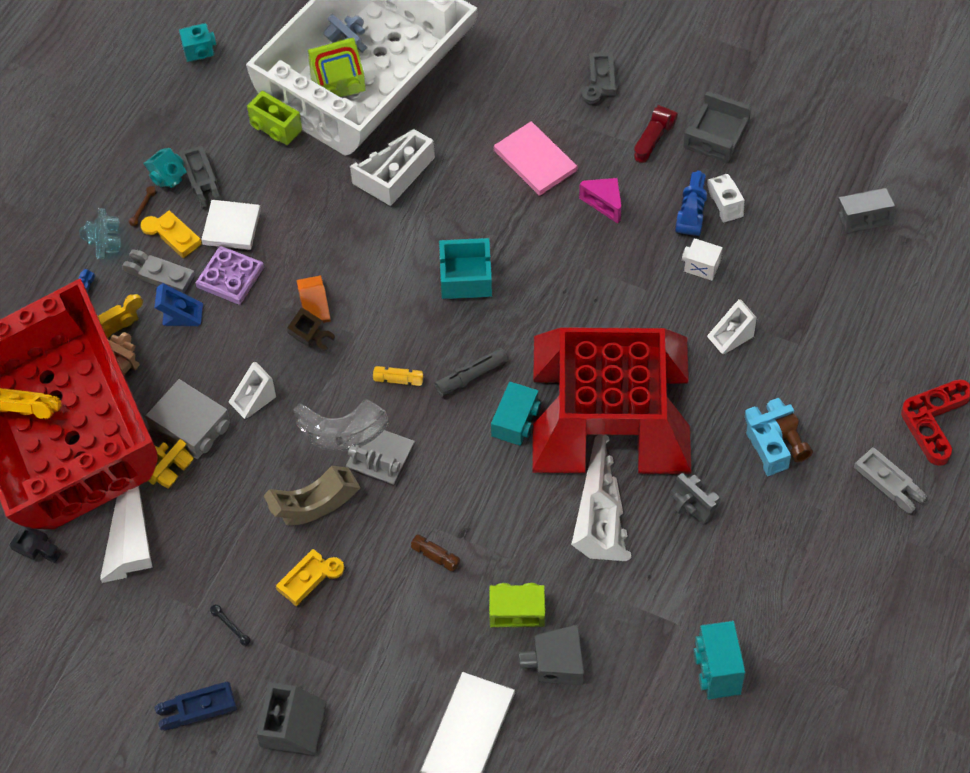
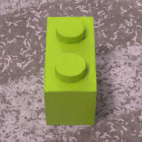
M499 583L496 586H490V627H545L544 585L526 583L524 585L511 586L507 583Z

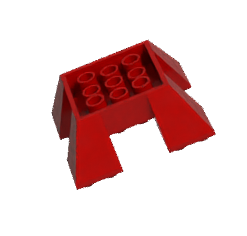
M557 328L534 336L533 382L559 383V396L533 424L532 473H585L586 434L637 435L638 474H691L690 425L669 400L666 392V383L688 384L687 337L665 328Z

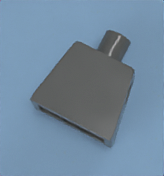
M578 625L537 634L534 636L535 651L519 652L520 669L537 667L539 682L583 685L584 672Z

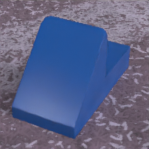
M164 283L157 287L154 308L164 313L163 325H201L202 302Z

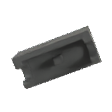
M886 188L839 197L838 203L842 209L839 212V217L846 233L894 223L895 204Z

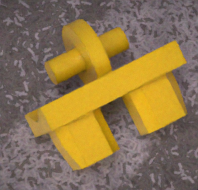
M182 439L167 454L165 452L169 446L163 442L159 448L155 446L157 462L159 464L149 480L152 485L158 482L169 489L178 478V475L169 469L171 464L175 463L184 471L192 463L194 458L184 449L187 443Z

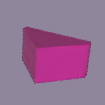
M618 179L586 180L580 183L579 199L618 224L621 221Z

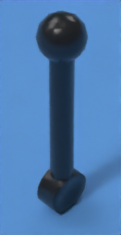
M219 605L211 606V614L215 617L218 616L240 639L241 645H249L250 637L243 635L225 617Z

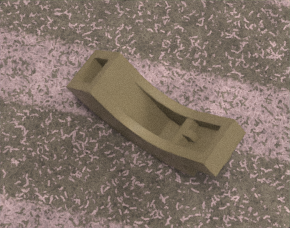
M331 466L318 480L305 488L295 491L269 489L263 497L269 505L270 512L275 517H282L286 525H299L314 521L336 510L346 503L361 487L348 467Z

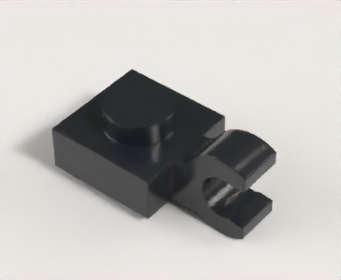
M22 526L9 544L13 551L33 560L39 553L45 559L56 563L61 555L60 552L56 551L58 548L56 545L46 542L48 540L47 534L35 528Z

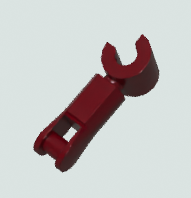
M658 105L657 108L655 107L648 126L634 147V159L637 162L644 163L648 160L653 148H655L664 133V129L669 131L674 126L678 112Z

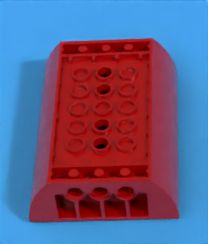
M81 278L0 319V388L44 393L45 395L52 396L63 395L61 399L62 407L58 411H54L53 415L48 419L37 418L34 414L22 415L20 412L13 411L0 412V502L6 517L12 522L28 528L56 529L124 494L127 490L149 481L157 465L156 447ZM48 375H54V379L50 383L43 384L44 379ZM80 435L77 443L69 445V440L72 436Z

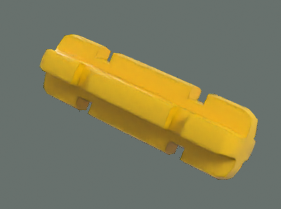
M376 366L373 371V380L379 382L387 380L388 383L407 385L408 382H412L411 385L420 386L424 379L423 371L419 370L409 372V369L391 367L386 370L385 367Z

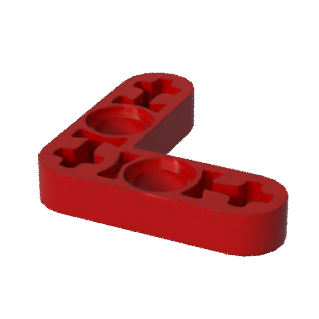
M954 380L910 397L903 403L901 410L902 418L928 461L934 465H945L948 463L952 453V447L934 417L964 406L969 402L970 384L965 380ZM955 390H958L959 392H965L964 396H962L960 393L955 394ZM932 397H939L943 400L944 404L942 406H934L930 399ZM912 407L913 410L919 409L918 414L914 411L909 412V408ZM921 427H929L933 430L934 434L924 436L920 433L919 429ZM935 448H937L939 452L944 451L943 456H941L940 453H934Z

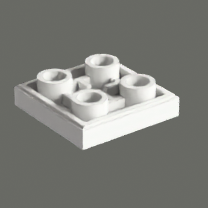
M212 200L201 239L202 244L251 250L261 211L260 205Z

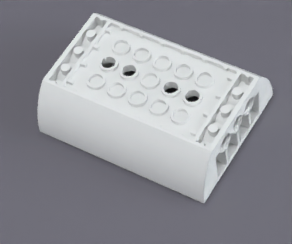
M310 0L246 64L247 70L258 94L264 91L299 111L303 131L341 154L349 155L362 144L470 30L476 21L477 7L464 0ZM331 14L345 25L347 23L344 20L347 16L351 18L360 16L364 20L362 27L365 29L364 34L360 35L357 33L356 35L367 46L363 53L358 49L364 71L366 91L341 98L311 81L308 50L332 43L323 34L331 24L328 20ZM342 36L338 41L344 40L345 37ZM395 37L400 39L399 41L394 42L389 41L391 38ZM379 52L386 53L385 56H375Z

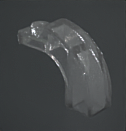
M366 398L353 412L336 419L322 417L301 403L293 409L297 420L296 424L302 431L307 433L310 444L329 451H347L351 446L356 445L362 447L377 438L390 425L386 411Z

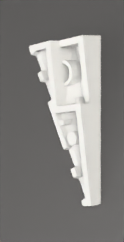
M597 435L594 439L571 545L590 559L627 561L631 559V552L625 549L624 539L628 536L627 531L621 527L619 517L623 514L617 478L612 477L610 469L614 462L613 457L608 456L606 443L609 442V437L607 435Z
M139 486L127 490L116 499L101 572L102 583L127 578L128 572L152 568Z

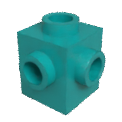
M206 23L179 29L187 62L214 56L212 46L217 44L214 32L208 31Z
M171 148L159 150L143 163L150 172V179L160 187L176 186L182 181L181 176L187 172L183 167V160L179 155L174 154Z

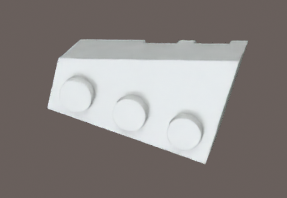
M415 129L389 143V147L379 153L375 151L370 154V158L360 164L357 162L350 166L352 184L391 206L435 158L433 140Z

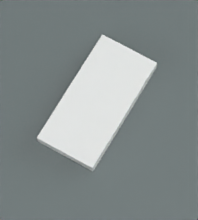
M462 672L421 769V773H483L514 697L515 690Z

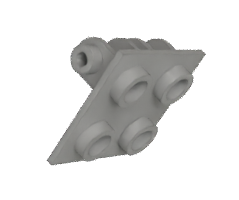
M367 424L357 445L349 448L348 455L350 458L346 467L394 485L415 441Z

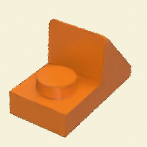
M321 275L297 280L302 307L321 319L323 323L331 322Z

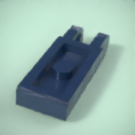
M228 681L175 696L174 699L158 703L155 706V712L159 715L172 713L177 709L179 711L177 715L160 720L158 723L159 728L163 731L177 728L181 724L183 726L237 710L231 685Z

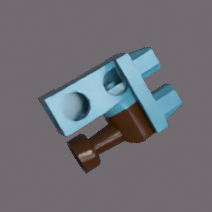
M780 398L767 403L766 409L768 413L761 414L758 407L755 406L745 411L746 434L749 440H751L753 447L757 450L764 464L763 469L767 476L789 469L791 456L795 462H802L813 454L810 445L807 442H802L797 432L799 421L798 417L794 414L791 404L785 406ZM787 439L789 444L792 446L790 452L787 449L783 440Z

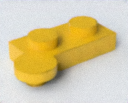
M170 210L159 218L149 216L141 221L143 233L147 235L158 233L160 238L182 258H185L202 245L201 239Z
M128 295L123 303V307L117 305L98 316L107 338L138 320L136 311L143 304V299L140 295Z
M312 549L276 585V589L297 606L325 577L336 579L342 576L344 564L341 559L336 557L324 560L322 555Z

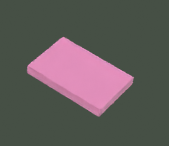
M529 122L494 145V151L539 196L577 171V165L533 122Z

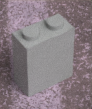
M180 379L176 381L146 415L151 430L174 445L182 439L187 443L184 449L196 459H199L203 453H207L211 449L214 440L220 434H224L230 425L226 408Z

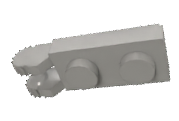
M135 249L131 250L129 256L132 260L143 264V267L141 268L136 263H131L130 261H125L122 265L124 271L139 277L140 280L157 286L164 283L182 293H185L195 276L194 270L152 255L148 256L143 251Z
M873 447L854 465V468L891 500L896 501L897 505L906 513L911 514L915 510V504L903 494L904 491H907L909 496L919 503H923L927 499L926 494L912 482L913 480Z

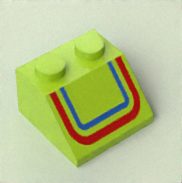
M354 37L308 50L311 81L340 98L366 91L364 71Z

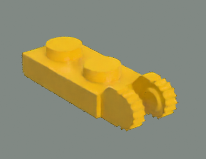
M0 388V412L13 411L20 412L22 415L34 414L37 418L48 419L53 415L54 411L56 412L62 407L60 398L52 395Z

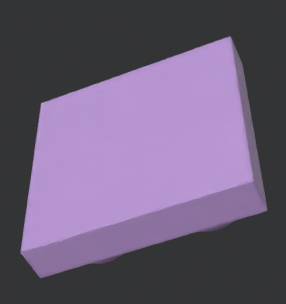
M219 246L196 281V287L241 305L264 269V264L261 261Z

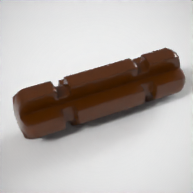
M416 535L413 538L411 548L419 553L422 551L424 556L439 565L444 564V567L450 571H455L459 566L460 558L452 553L447 554L448 551L432 541L427 542V539L421 535Z

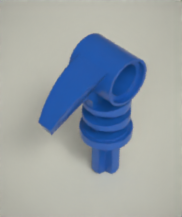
M701 171L691 174L690 184L683 190L681 211L678 212L675 233L700 236L703 208L707 199V192L704 190L706 175L701 173Z

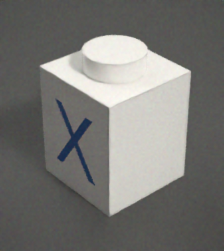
M694 238L691 246H686L682 256V261H685L684 272L713 281L721 262L723 247Z

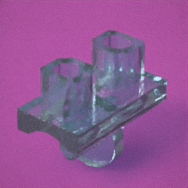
M98 208V218L95 219L94 225L93 221H86V225L79 229L80 238L86 240L87 244L92 245L96 243V257L98 259H104L106 252H119L121 246L120 236L108 235V232H118L119 217L106 215V208Z

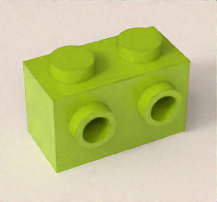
M261 91L247 105L252 127L269 134L275 141H280L288 146L302 131L300 112L264 91Z

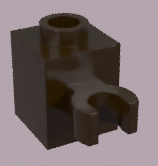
M303 307L300 308L287 327L288 334L308 347H310L313 341H316L318 348L325 352L328 350V347L322 344V339L328 337L333 341L335 340V335L332 332L321 331L323 321Z

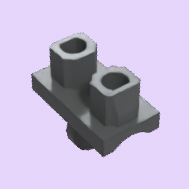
M681 473L677 476L676 484L670 491V494L678 502L675 511L679 514L688 511L702 524H705L717 508L720 497L715 492L705 494L701 490L703 484L696 475L687 477Z

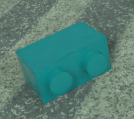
M509 381L491 422V437L521 446L524 437L528 438L533 426L531 420L533 416L537 417L541 409L542 402L539 401V390Z

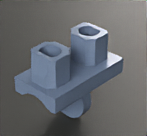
M333 14L329 16L328 20L331 24L323 33L328 40L335 43L342 36L345 37L344 40L354 37L357 50L359 49L363 53L367 49V46L361 42L362 39L356 35L357 33L363 35L365 29L362 28L364 20L360 16L353 18L347 16L344 20L347 25L342 23Z

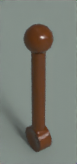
M154 186L146 188L147 194L134 217L129 219L131 226L138 225V218L151 196L156 194Z

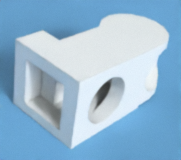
M724 174L708 179V190L720 211L722 222L744 217V198L730 176Z

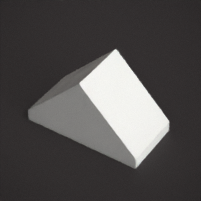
M738 299L707 337L722 354H726L754 337L757 317L742 300Z
M253 362L229 400V403L244 419L249 418L276 398L273 379L257 362Z

